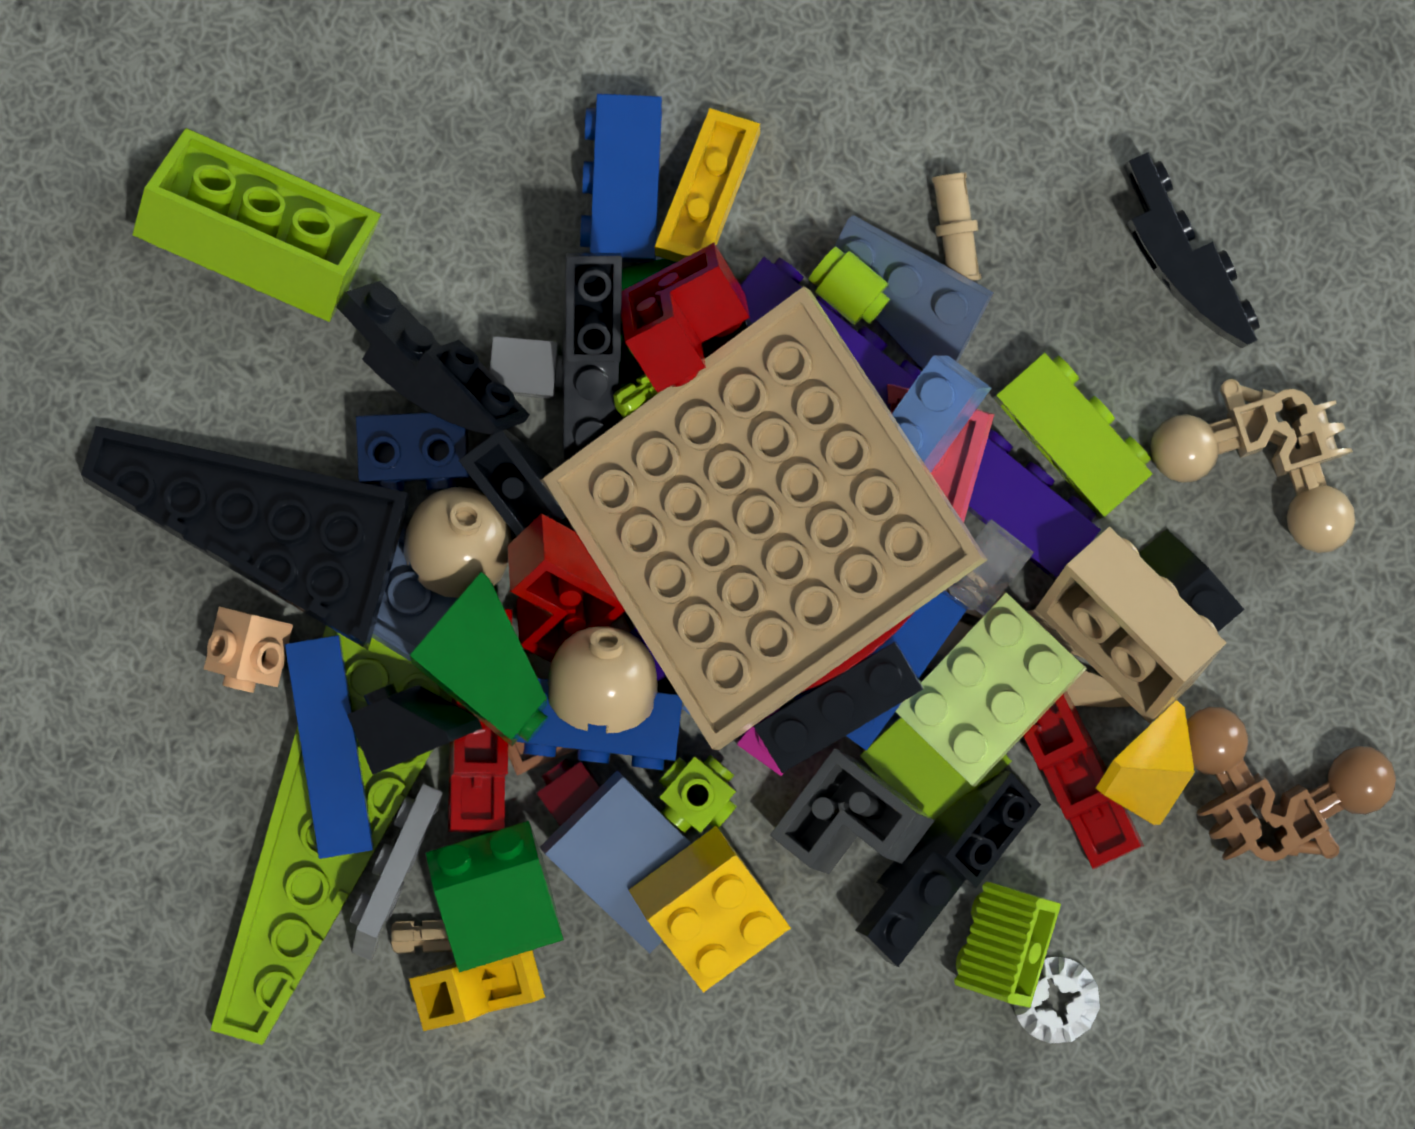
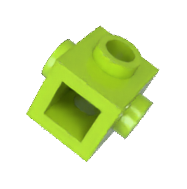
M694 755L688 763L679 757L659 780L666 788L659 798L667 804L661 813L684 833L691 826L700 833L708 824L712 828L715 826L719 828L737 807L730 800L736 793V790L728 784L735 775L712 755H709L704 762ZM700 784L708 790L709 796L704 804L694 805L688 800L687 791L692 785Z

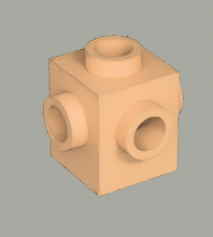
M219 606L213 632L208 641V653L204 670L224 675L223 686L254 693L256 683L278 687L287 657L285 644L289 643L293 624Z

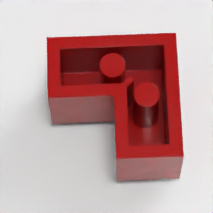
M715 243L628 287L621 294V317L625 342L657 393L670 386L679 387L693 380L700 370L706 368L702 342L714 336L723 337L737 330L744 320L750 318L746 295Z
M541 513L508 545L510 592L519 596L517 599L519 641L526 650L552 663L559 646L575 632L589 627L609 626L625 611L575 531Z

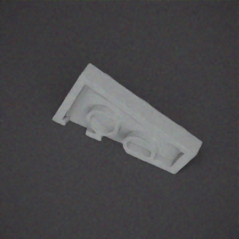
M422 784L416 799L409 796L405 797L394 822V826L402 829L394 847L388 844H384L372 870V874L379 876L380 879L372 896L362 892L350 918L351 923L358 925L352 953L372 961L378 948L382 926L385 921L391 918L405 883L403 880L406 873H410L440 805L443 792Z

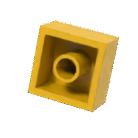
M717 826L713 827L629 889L630 894L646 920L703 993L791 929L767 892Z

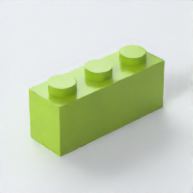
M1043 353L993 399L1083 501L1096 513L1099 519L1104 518L1153 475L1146 466L1151 461V458L1134 438L1129 436L1123 441L1110 426L1115 417L1096 396L1087 400L1075 387L1074 384L1079 380V377L1062 357L1058 355L1051 360L1046 353Z

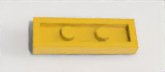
M709 108L656 241V256L678 262L712 243L717 245L760 136V123Z

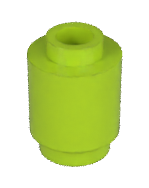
M836 246L823 258L808 278L817 287L815 293L853 325L861 318L870 324L890 301V298L883 293L889 283L851 251L845 254Z

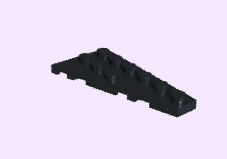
M100 426L95 427L81 472L84 483L363 648L369 649L410 502L407 492Z

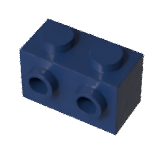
M431 413L356 416L359 482L372 483L375 486L404 492V482L426 481V490L436 491L458 487V479H470V475L459 462V459L469 452L468 429L449 423Z

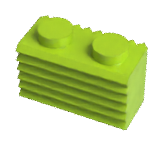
M986 881L982 885L983 891L976 896L972 904L971 916L974 923L970 926L971 933L966 937L967 943L962 946L956 958L958 976L954 979L955 985L1006 1003L1030 1008L1061 903Z

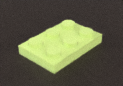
M1005 593L921 682L924 689L903 701L895 712L972 786H976L1087 668L1014 598Z

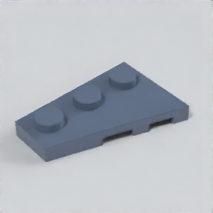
M854 215L848 218L835 246L845 254L851 251L889 283L883 293L890 298V301L875 319L922 369L925 368L933 355L949 356L958 363L994 292Z

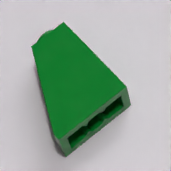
M480 572L409 656L411 663L512 747L520 737L529 742L547 721L548 716L542 712L547 706V697L490 579Z

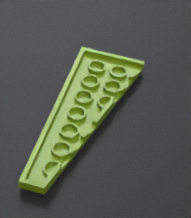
M325 627L323 638L337 635L341 637L352 712L367 706L364 695L394 683L397 692L420 685L450 703L452 702V697L415 667L411 661L377 640L371 638L369 649L367 650L330 627ZM297 725L210 1031L263 1045L266 1042L433 750L372 775L357 739L374 850L319 859Z

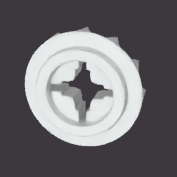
M1064 957L1045 958L1031 1007L1014 1005L1015 1014L1022 1027L1039 1040L1049 1044L1072 1042L1091 1029L1100 1009L1098 985L1089 971L1078 962ZM1051 978L1053 984L1062 993L1069 991L1070 993H1075L1079 991V995L1073 996L1072 1000L1065 1003L1066 1013L1064 1015L1066 1022L1064 1023L1053 1009L1044 1010L1040 1008L1035 1010L1034 1008L1049 998L1048 988L1050 986L1047 979Z

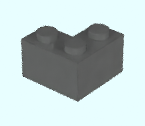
M834 749L770 836L809 868L830 874L857 837L861 838L883 857L902 864L935 820L855 757Z

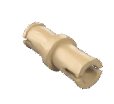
M965 172L932 177L940 225L935 226L936 237H942L945 264L948 268L972 281L980 280L982 278L981 274H979L974 232L979 231L977 220H972L966 184L967 174Z

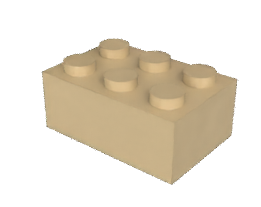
M1110 526L1064 567L1035 609L1149 724L1193 685L1227 643L1218 635L1213 623L1206 617L1198 615L1179 596L1173 583L1167 578L1159 576L1140 557L1137 548L1129 540L1120 537Z

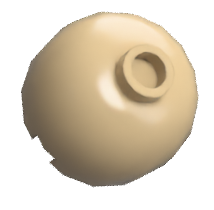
M451 487L432 493L416 508L404 536V558L407 565L410 562L412 569L419 575L418 581L425 588L445 597L459 598L480 572L490 579L493 586L502 579L509 564L508 545L512 542V530L484 493L473 488Z
M597 626L577 631L559 646L552 660L548 673L549 705L557 716L577 729L588 731V723L597 726L606 725V733H619L637 727L651 715L654 707V699L658 687L654 658L643 642L626 630L610 626Z

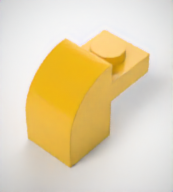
M532 950L463 972H459L456 963H452L409 979L423 1031L467 1022L492 1011L528 1004L545 998Z

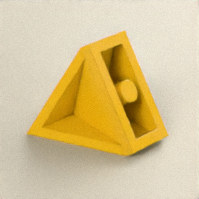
M1177 700L1171 704L1112 761L1096 787L1104 796L1153 825H1161L1195 773L1185 707Z

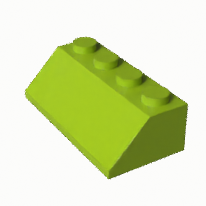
M185 128L144 188L132 235L158 248L201 265L208 270L251 287L258 292L294 306L308 314L330 322L337 311L336 306L352 283L381 214Z

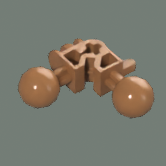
M1207 707L1195 712L1187 719L1194 769L1203 774L1215 775L1225 792L1206 803L1197 811L1198 816L1213 814L1217 822L1209 831L1211 839L1226 837L1230 846L1223 853V860L1232 859L1247 851L1265 861H1278L1287 855L1298 856L1299 853L1322 855L1327 859L1335 858L1339 854L1340 848L1330 834V828L1325 820L1343 809L1352 814L1363 815L1378 811L1390 801L1395 791L1396 774L1389 759L1382 752L1372 747L1356 746L1343 751L1334 759L1328 771V781L1310 792L1298 784L1284 792L1280 805H1275L1273 802L1276 794L1268 780L1259 773L1253 776L1243 759L1248 750L1249 736L1245 724L1235 713L1223 707ZM1251 804L1254 805L1253 808L1259 818L1274 828L1280 827V830L1274 834L1277 843L1271 847L1262 841L1256 842L1262 836V830L1260 829L1262 825L1252 813L1249 807Z

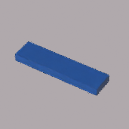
M337 635L285 644L319 859L374 850L357 738L347 715L352 713L341 637Z

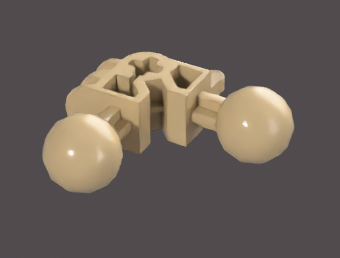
M1228 379L1220 388V393L1228 410L1226 419L1207 424L1199 417L1188 414L1176 415L1162 422L1154 432L1150 445L1152 460L1157 469L1167 478L1181 483L1197 481L1208 475L1216 465L1218 455L1237 449L1240 458L1258 453L1266 447L1268 441L1277 445L1278 448L1272 458L1276 475L1280 477L1290 474L1296 496L1290 502L1287 513L1288 529L1294 540L1306 550L1323 553L1336 550L1343 546L1351 537L1356 522L1354 507L1344 493L1335 487L1327 485L1320 465L1353 452L1351 448H1337L1334 435L1345 430L1343 423H1329L1325 410L1337 404L1336 400L1314 405L1311 398L1303 391L1296 389H1287L1279 393L1265 389L1257 391L1241 386L1234 379ZM1283 403H1285L1288 411L1297 409L1300 418L1292 423L1293 429H1291L1287 421L1278 422L1276 419V414L1283 409ZM1297 440L1300 446L1299 449L1295 448V443Z

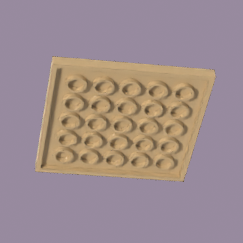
M804 286L705 359L706 368L700 370L693 380L679 387L670 386L662 390L543 478L710 747L715 750L725 747L988 560L812 292Z

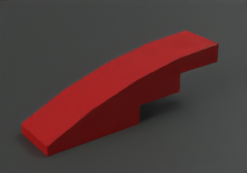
M504 609L512 624V609ZM452 697V704L472 714ZM481 721L482 729L450 742L448 832H494L505 828V776L508 774V743Z
M1065 691L1025 733L1024 738L1039 770L1044 771L1066 820H1070L1092 869H1097L1144 847V844L1127 809L1104 796L1096 789L1107 768L1068 692Z

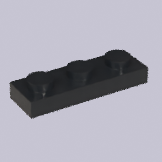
M895 641L864 659L848 671L757 723L754 728L781 773H784L924 689V686Z

